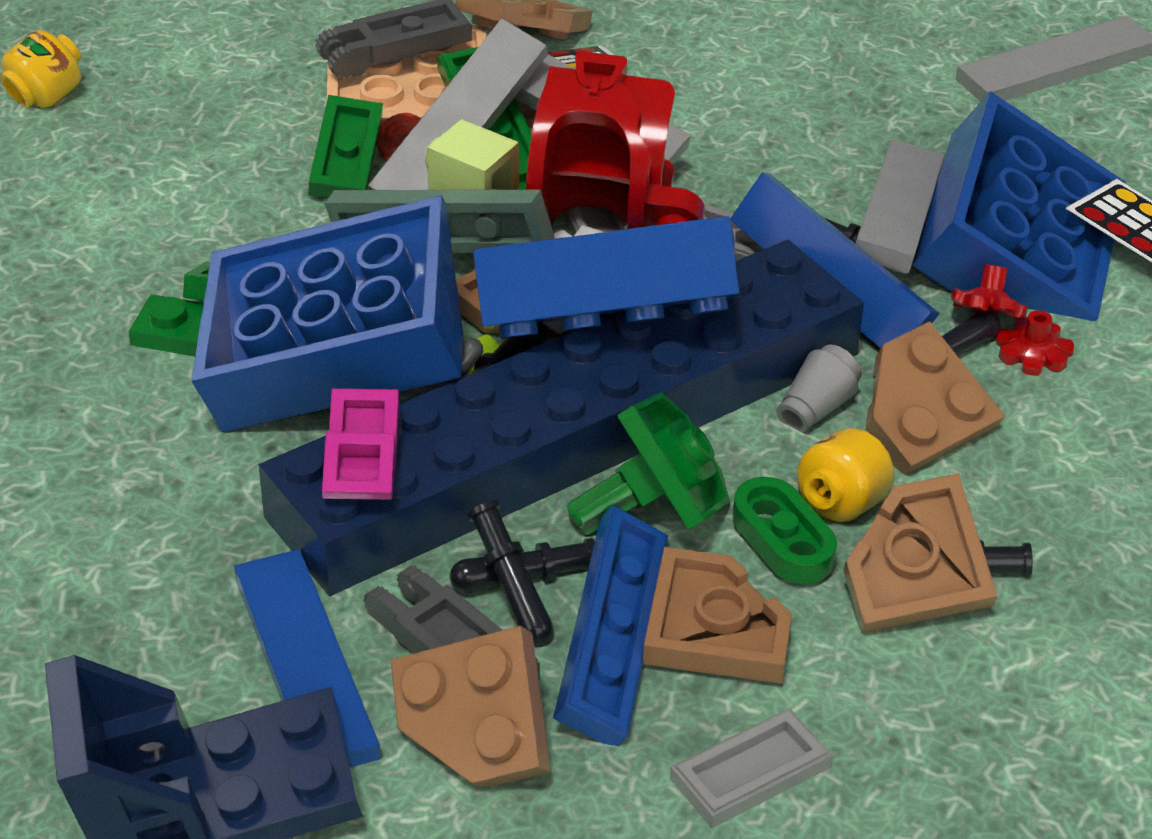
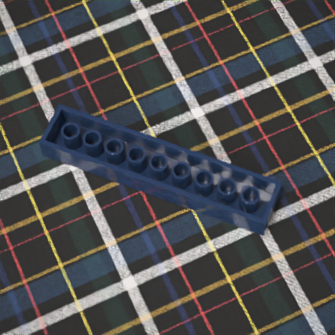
M787 239L736 261L740 297L727 298L728 310L690 314L689 303L664 306L665 318L630 323L626 321L625 312L613 313L601 318V326L570 331L399 405L397 453L392 500L323 499L322 481L326 436L258 464L264 518L291 551L300 549L309 573L330 597L476 530L474 522L469 521L467 513L482 503L497 500L500 505L498 511L502 518L637 456L640 452L617 415L632 405L657 393L662 392L688 415L693 425L701 427L790 386L807 355L813 350H821L825 345H836L848 351L853 357L858 355L864 302Z

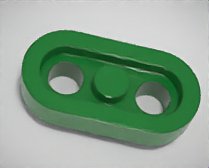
M757 477L745 481L737 488L734 494L733 523L776 575L786 581L797 584L816 583L830 575L835 565L836 536L792 485L773 477ZM768 514L771 515L772 518H762L758 515Z

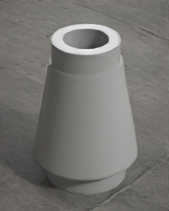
M825 345L821 350L811 351L783 398L782 403L777 407L776 413L779 420L802 433H806L810 427L817 424L858 392V382L862 377L861 367L857 360L848 351L836 345Z

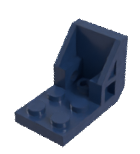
M76 655L45 663L57 782L86 839H289L363 817L340 711L332 686L189 727L173 690Z

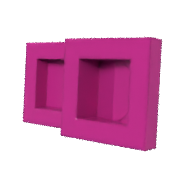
M332 388L329 432H326L322 481L323 499L392 500L398 439L399 390Z

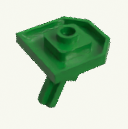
M660 392L632 405L617 415L640 454L619 466L615 470L616 473L570 501L567 505V510L578 530L584 536H590L597 532L600 518L611 505L627 513L635 507L642 508L666 493L687 529L690 530L729 504L730 499L722 470L714 459L715 454L710 441L699 427L693 425L685 412Z

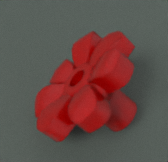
M984 264L980 287L970 290L953 288L951 295L953 306L974 309L975 312L991 311L994 313L996 311L1015 319H1024L1028 310V306L1021 305L1020 302L1011 299L1008 293L1004 292L1008 268Z
M1040 310L1030 312L1028 317L1024 319H1016L1013 330L1001 329L996 337V344L1000 346L998 357L1006 365L1022 362L1021 371L1032 376H1039L1043 366L1051 372H1060L1065 369L1068 357L1073 356L1074 343L1070 339L1060 338L1061 327L1052 323V317L1049 313Z

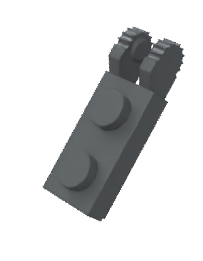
M434 0L355 19L352 23L335 26L332 30L328 28L327 31L323 30V33L319 34L315 47L319 55L324 60H328V68L336 77L340 76L342 79L343 77L348 78L350 75L352 77L363 75L371 64L395 63L405 57L429 51H444L453 45L472 41V24L452 0Z
M411 565L399 572L396 579L401 593L406 599L415 604L411 608L394 594H390L388 589L385 590L383 586H377L364 595L365 599L363 601L365 602L368 614L413 653L502 631L499 626L448 585L442 587L427 573H423L421 569H418L416 565L414 567ZM536 658L538 680H540V662Z

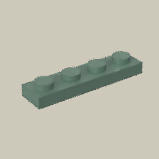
M334 190L324 202L330 221L335 222L442 195L447 207L453 253H473V249L555 239L541 190Z

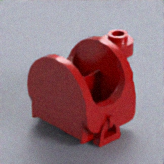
M579 51L575 55L576 69L549 66L533 124L526 190H541L551 226L554 219L562 212L582 205L605 208L618 214L627 223V229L702 220L704 218L705 205L698 195L687 189L672 187L674 168L671 162L665 159L666 141L675 99V90L670 82L661 79L626 75L627 58L617 55Z

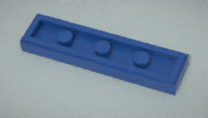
M764 172L760 174L730 218L731 222L763 249L787 239L790 240L862 300L864 307L861 332L880 348L883 344L929 321L933 323L940 314L771 174Z
M613 505L600 518L553 719L602 744L619 746L628 737L643 664L645 636L664 547H667L669 535Z
M300 549L234 565L238 588L281 701L332 686L340 711L352 767L380 760V744Z

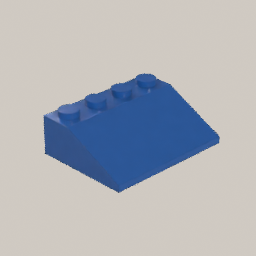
M990 91L951 135L912 266L923 272L930 281L939 283L950 291H953V288L970 290L980 287L984 264L1008 268L1004 292L1008 293L1011 299L1020 302L1021 305L1028 306V309L1096 321L1099 317L1114 239L1065 208L1116 179L1125 184L1126 182Z
M443 196L423 199L212 252L191 382L222 432L330 408L332 388L399 390L400 392L461 378L463 328L447 207Z
M730 216L473 249L482 326L490 329L499 328L500 339L538 334L537 323L562 320L564 331L601 326V314L617 312L626 313L627 323L665 318L664 306L689 303L690 314L728 310L727 298L740 297L735 243Z

